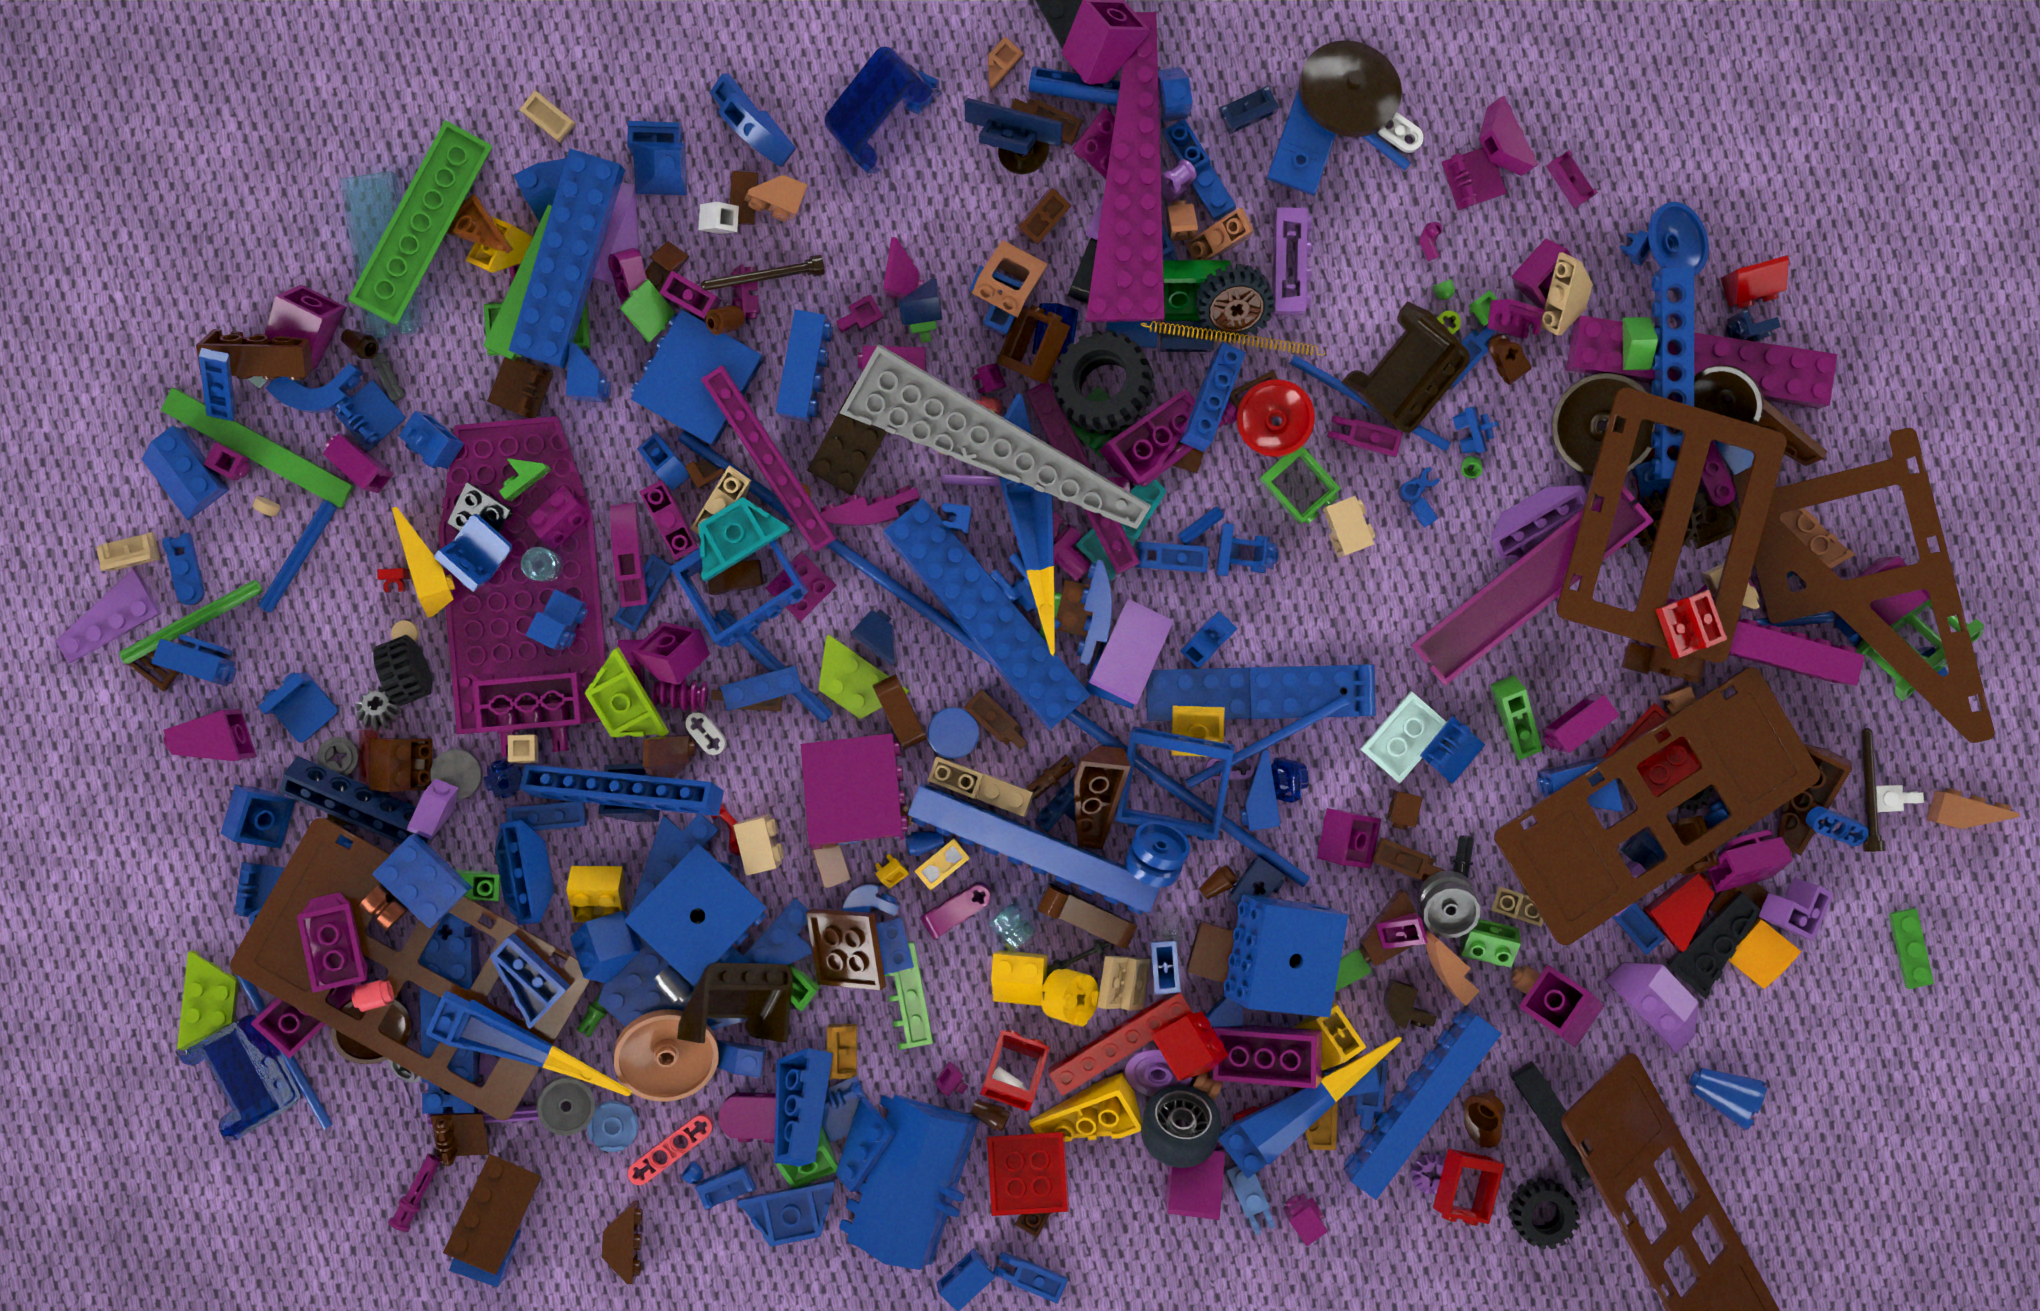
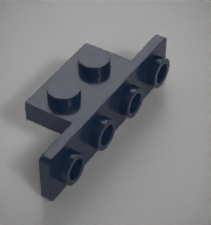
M967 98L965 101V122L983 126L979 133V143L1025 155L1029 153L1036 140L1060 146L1062 143L1063 123L1061 121Z
M1075 773L1035 818V821L1046 832L1050 831L1064 814L1076 823L1073 781Z

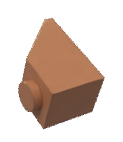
M1182 200L1174 201L1171 203V206H1167L1166 219L1170 240L1193 239L1198 231L1194 205L1187 204V201Z

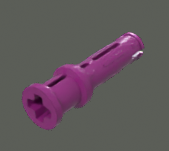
M430 1153L426 1155V1159L408 1193L399 1199V1207L396 1213L388 1220V1224L394 1229L401 1232H409L411 1228L410 1223L415 1213H418L421 1209L420 1201L430 1185L438 1166L441 1164L439 1157ZM428 1172L427 1175H426V1177H425V1179L423 1180V1182H422L420 1188H418L419 1185H420V1183H421V1181H422V1179H423V1177H424V1175H425V1173Z

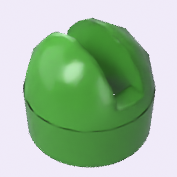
M1452 279L1432 286L1435 295L1442 300L1451 298L1455 291Z
M1466 457L1461 465L1462 474L1467 478L1480 476L1482 473L1481 460L1478 457Z

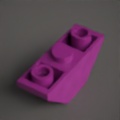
M1505 96L1500 97L1486 109L1479 140L1490 162L1522 176L1537 167L1538 163L1534 152L1524 136L1523 130L1512 112L1511 106L1508 104Z
M660 480L639 491L673 558L678 560L697 550L698 545L692 529H690L691 527L679 504L666 484Z

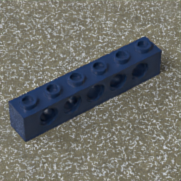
M297 756L283 773L279 790L282 794L400 845L410 835L416 834L407 830L416 809L411 804L381 791L369 790L367 785L300 756ZM436 834L434 835V837H433L432 839H428V838L423 837V836H421V835H418V836H419L424 842H426L428 845H430L431 842L433 841V839L435 838Z

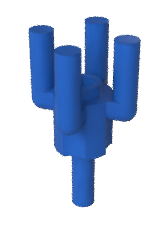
M1015 552L1009 557V560L1023 575L1011 586L997 569L991 572L989 576L1013 604H1021L1027 613L1033 610L1038 612L1023 559ZM1055 617V630H1057L1061 623Z

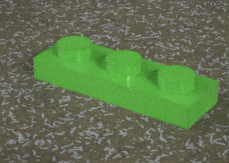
M1909 908L1888 913L1905 988L1913 989L1934 984L1917 909Z

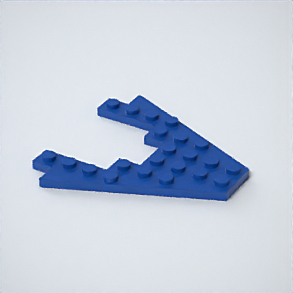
M698 814L683 831L666 816L661 819L628 916L697 843L704 847L718 832L719 829L705 816ZM795 898L744 955L732 945L728 949L731 955L723 963L789 965L812 954V947L798 935L799 931L807 924L806 912L809 909ZM633 929L632 932L640 952L608 984L604 983L598 1003L625 1027L636 1018L649 1012L665 1009L684 1011L698 984L697 982L689 988L692 993L682 1003L678 1000L672 1003L656 986L658 983L654 980L669 963Z

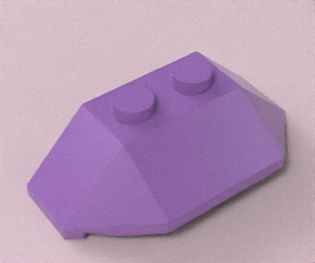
M1581 485L1546 487L1502 512L1491 536L1498 557L1500 559L1518 560L1585 506L1587 498L1584 488Z
M1622 962L1605 979L1613 990L1675 1054L1695 1037L1699 1002L1662 964Z

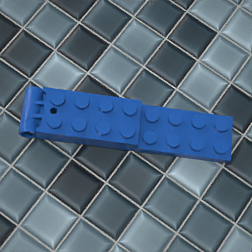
M1375 664L1152 670L1146 683L1147 721H1172L1173 706L1225 707L1224 719L1303 718L1344 695L1347 697L1350 705L1327 717L1376 716ZM1342 687L1345 688L1344 694L1340 693Z

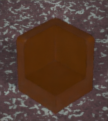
M705 459L697 463L692 461L685 466L699 490L721 479L725 473L722 468L717 469Z

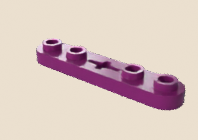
M1668 395L1667 399L1676 401L1673 395ZM1712 440L1700 483L1710 503L1715 506H1724L1734 499L1735 488Z

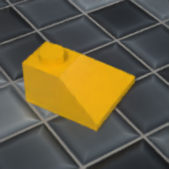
M492 217L513 250L510 253H505L474 243L465 261L494 273L520 264L533 237L512 224Z

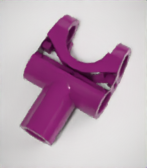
M1053 511L1054 566L1058 564L1077 582L1091 566L1073 548L1082 538V535L1069 523L1057 535L1059 523L1063 525L1067 521Z

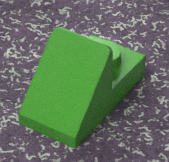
M507 459L519 476L516 477L514 475L508 478L503 483L504 487L499 492L505 500L512 501L552 469L543 463Z

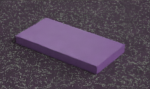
M1127 599L1089 683L1136 705L1174 621Z

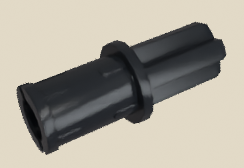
M1461 835L1458 839L1456 859H1453L1452 862L1455 863L1454 872L1461 873L1468 878L1470 865H1473L1471 857L1474 838Z

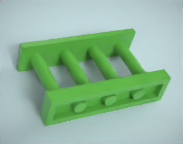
M1929 599L1891 624L1890 627L1897 633L1909 623L1936 647V652L1928 657L1920 654L1903 639L1936 672H1939L1947 665L1940 636L1917 617L1927 607L1933 610L1931 600ZM1956 616L1947 617L1949 625L1956 631H1961L1958 618ZM1975 619L1970 624L1966 622L1972 643L1983 635L1984 625L1978 619ZM1865 640L1858 644L1856 653L1865 655V658L1869 656L1896 680L1895 695L1901 701H1904L1916 691Z

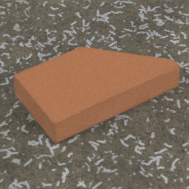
M1006 37L988 55L989 87L992 91L1024 56V53Z

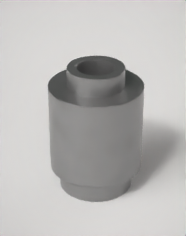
M670 964L654 978L658 983L656 986L672 1003L676 1000L682 1003L692 993L689 990L692 984L675 968L673 969Z

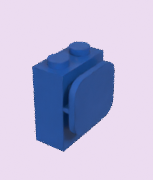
M180 634L179 639L186 641L187 644L179 645L167 640H159L152 664L228 687L229 682L234 680L236 675L235 662L227 660L222 656L223 654L232 656V650Z

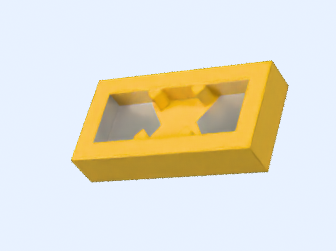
M953 838L916 868L914 872L931 891L969 860L970 856L957 840Z

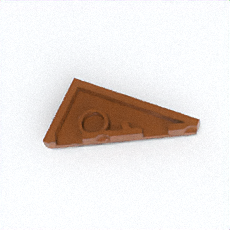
M473 193L463 202L447 234L510 253L513 248L481 200Z

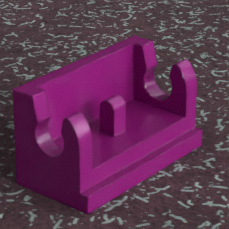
M1568 150L1560 157L1552 160L1546 167L1575 209L1598 192L1591 187L1571 157L1572 152Z
M1513 299L1491 300L1487 329L1525 339L1529 334V326L1533 323L1532 334L1538 335L1545 309Z

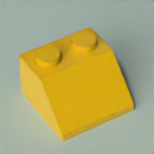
M1006 950L994 952L991 974L993 1001L1041 1006V1000H1044L1045 996L1042 988L1047 979L1048 954Z

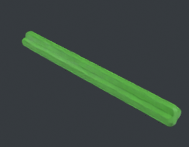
M253 580L119 652V656L124 663L129 664L156 650L160 639L171 642L178 638L180 634L184 635L263 592V589L258 581Z

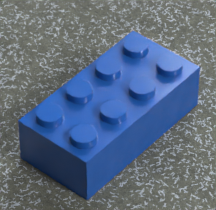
M798 309L794 311L776 413L782 418L812 423V417L817 418L819 402H817L816 396L817 392H822L824 384L821 369L827 366L829 352H826L827 341L831 342L833 336V327L824 314Z

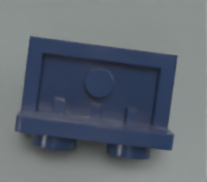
M1745 310L1727 319L1726 332L1729 338L1759 342L1764 340V338L1773 336L1772 331L1781 326L1778 317L1752 324L1749 311Z

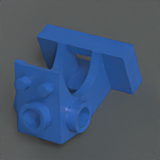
M1222 524L1215 575L1228 576L1229 564L1251 567V572L1266 573V569H1274V564L1278 562L1279 550L1276 548V543L1270 542V537L1255 536L1254 540L1234 538V524ZM1240 545L1255 547L1253 561L1238 559Z

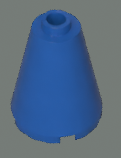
M1701 1068L1699 1072L1694 1070L1689 1080L1693 1093L1745 1130H1748L1753 1124L1754 1120L1750 1119V1116H1753L1755 1112L1759 1113L1767 1091V1087H1765L1767 1083L1762 1080Z

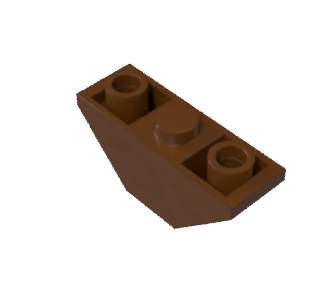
M633 1201L604 1229L602 1237V1258L626 1284H633L636 1277L640 1276L641 1260H637V1250H641L642 1234H638V1225L642 1224L643 1210L639 1209V1201Z

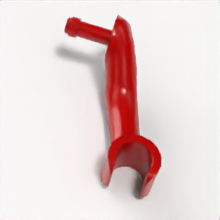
M721 803L719 816H711L714 819L720 817L727 824L730 832L728 849L732 854L739 856L740 850L734 825L738 822L727 812L725 806Z

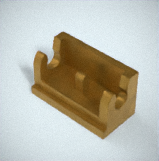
M828 1024L827 1052L833 1053L829 1079H851L853 1076H857V1024Z

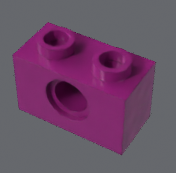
M671 271L659 292L667 299L706 320L707 312L718 308L722 301L716 295L703 290L697 284L674 271Z

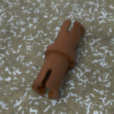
M1066 754L1051 768L1048 769L1046 767L1040 777L1026 786L1029 791H1033L1037 786H1040L1034 792L1036 799L1053 784L1055 786L1059 784L1058 780L1076 767L1072 761L1064 768L1062 767L1070 760Z

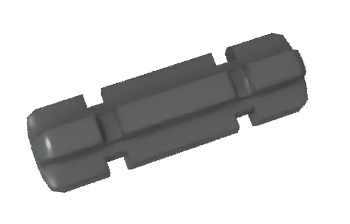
M377 353L370 360L373 366L377 368L376 372L384 388L388 390L387 394L390 400L394 402L399 401L405 397L402 388L398 386L399 382L391 366L387 365L388 360L385 354Z

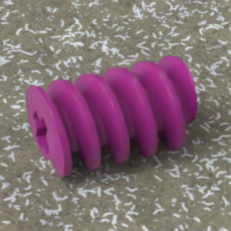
M686 678L678 685L656 681L652 694V704L657 706L659 701H661V706L666 708L671 702L672 709H677L681 703L683 711H687L691 705L693 712H698L701 707L704 714L709 693L707 682L703 681L699 688L695 679L690 686H687Z

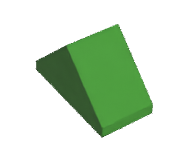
M1650 317L1623 318V370L1651 369L1658 337Z
M789 964L787 966L790 967L793 975L791 1002L798 1010L803 1011L821 985H818L816 981L794 965Z

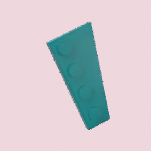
M1156 479L1147 486L1143 487L1139 484L1130 490L1131 494L1151 505L1137 529L1120 523L1132 547L1167 491ZM1092 528L1076 546L1092 563L1097 564L1098 559L1103 560L1109 580L1112 581L1116 572L1094 528Z

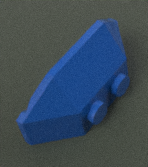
M522 820L500 823L495 854L499 875H501L500 882L504 901L511 913L516 917L518 925L539 923L554 893L545 840Z

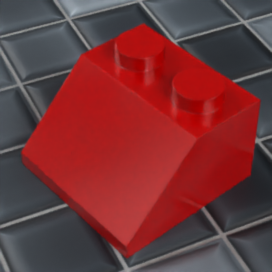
M1788 255L1743 267L1721 277L1728 307L1737 305L1738 310L1753 306V301L1762 298L1763 303L1778 299V294L1787 290Z
M1202 1011L1186 1015L1152 1036L1178 1081L1209 1072L1229 1056L1222 1041L1217 1037L1209 1020Z

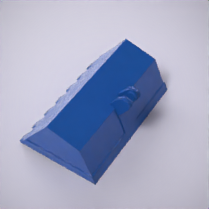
M894 1094L893 1098L882 1095L880 1105L889 1110L885 1120L896 1132V1135L868 1174L867 1180L859 1187L858 1191L862 1193L860 1202L854 1199H848L846 1208L855 1213L853 1223L842 1219L839 1228L849 1235L847 1239L849 1243L858 1246L883 1264L921 1270L934 1262L948 1215L959 1217L960 1210L953 1206L952 1203L953 1200L962 1202L965 1198V1194L961 1193L957 1188L979 1119L973 1115Z

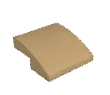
M1105 956L1097 1007L1102 1009L1121 1008L1128 1011L1143 1010L1151 959L1130 956Z

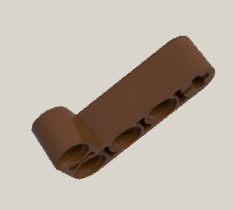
M1051 883L1047 884L1037 905V910L1054 919L1060 918L1124 949L1128 948L1138 927L1135 923L1060 887L1057 889V886Z

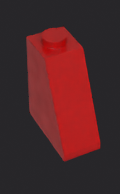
M1703 873L1685 875L1644 908V911L1672 946L1681 952L1687 949L1715 894L1710 888L1712 885L1711 881Z

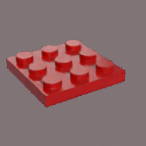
M1653 703L1602 758L1606 759L1647 731L1652 730L1669 718L1670 715L1656 703ZM1664 729L1656 734L1655 738L1659 743L1670 735ZM1681 736L1639 763L1637 770L1652 795L1656 797L1698 770L1700 763L1685 738Z
M1064 1132L987 1137L991 1216L1069 1211Z

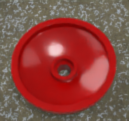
M1267 380L1255 385L1244 395L1237 411V426L1244 442L1255 452L1269 457L1286 456L1300 449L1308 441L1315 424L1314 407L1309 396L1298 385L1286 380ZM1276 417L1282 420L1281 424L1277 426L1272 424V420Z

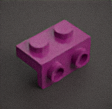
M563 485L525 521L544 543L555 549L582 525L591 514Z

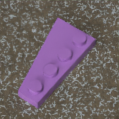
M132 569L56 640L68 663L77 661L161 614L137 569Z

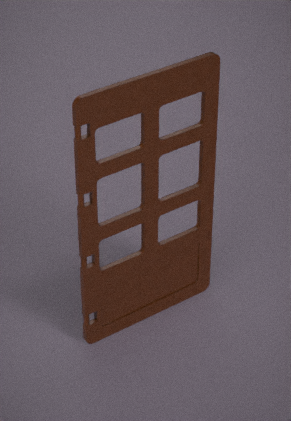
M327 818L315 819L310 824L230 962L232 972L494 1118L502 1121L509 1119L540 1067L500 1057L485 1085L478 1086L449 1069L448 1065L457 1051V1047L439 1042L432 1056L426 1057L381 1032L380 1025L405 982L412 981L440 998L447 990L469 1002L473 999L553 1045L590 982L589 979L583 978L577 958L563 952L556 946L506 918L486 909V907L466 896L448 912L494 937L497 940V944L491 954L508 936L514 933L571 985L529 1029L524 1017L517 1018L488 1001V995L500 976L490 956L470 989L461 987L419 962L420 956L440 922L429 929L419 920L402 951H397L368 935L367 928L375 915L370 916L359 905L380 884L372 873L391 854L352 834ZM341 835L353 841L350 849L337 843ZM341 892L343 897L351 903L362 954L385 966L389 971L384 981H390L394 992V1000L388 1002V1005L367 1010L362 1019H357L327 1001V996L331 989L312 993L297 915L305 909L310 899ZM483 914L496 921L492 929L479 922ZM553 954L566 960L563 968L549 961Z

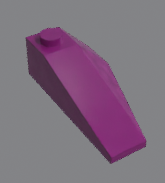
M1185 388L1107 442L1099 451L1114 472L1139 485L1160 469L1167 456L1176 446V443L1183 435L1195 404V399Z

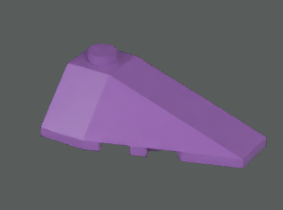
M623 182L621 183L592 281L615 287V282L608 266L609 255L630 248L638 250L639 243L635 186Z

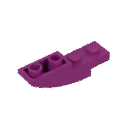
M908 485L896 490L897 495L887 498L885 494L872 499L873 504L871 505L868 504L865 496L860 498L859 494L844 499L845 504L836 507L835 503L820 508V514L825 522L844 526L874 525L899 518L898 507L919 500L921 497L916 487L911 489V486Z
M637 503L610 506L611 542L615 579L618 582L621 607L649 604L642 559L643 547Z

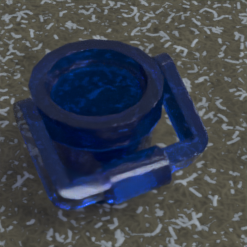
M1274 758L1271 768L1276 799L1290 803L1299 801L1301 799V790L1306 789L1309 784L1306 765L1294 760Z

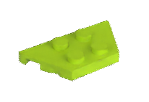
M828 634L825 641L818 690L859 719L882 708L872 685L889 676ZM902 686L905 693L908 694L909 690Z
M616 647L597 673L593 682L589 685L585 692L586 697L611 737L667 735L669 730L620 648Z
M189 951L187 956L177 1050L188 1048L234 1030L239 980L230 973L222 971L221 967L213 962L210 963L199 956V953L196 951Z

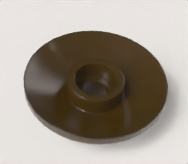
M1037 140L1030 149L1029 154L1021 157V153L998 148V157L1003 167L1014 174L1020 175L1029 174L1041 168L1049 155V144Z

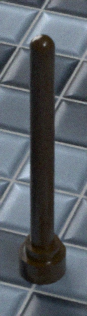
M821 255L810 256L809 259L805 260V263L704 280L701 283V288L707 291L803 273L813 275V277L825 274L824 263Z
M1864 728L1862 730L1867 829L1869 833L1867 839L1863 842V851H1885V840H1882V835H1879L1873 733L1870 728Z

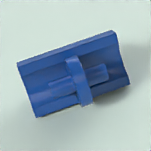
M1475 407L1465 408V412L1453 417L1456 430L1470 427L1472 437L1460 440L1463 453H1483L1488 451L1482 431H1485L1487 440L1495 438L1492 428L1499 426L1498 421L1490 423L1488 413L1480 415L1483 424L1480 425Z

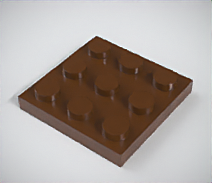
M810 909L806 912L818 985L882 990L886 987L874 913Z

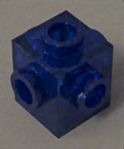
M500 759L492 762L487 767V776L483 778L487 791H493L495 798H509L517 793L516 791H520L519 788L523 774L519 763H510L505 759Z

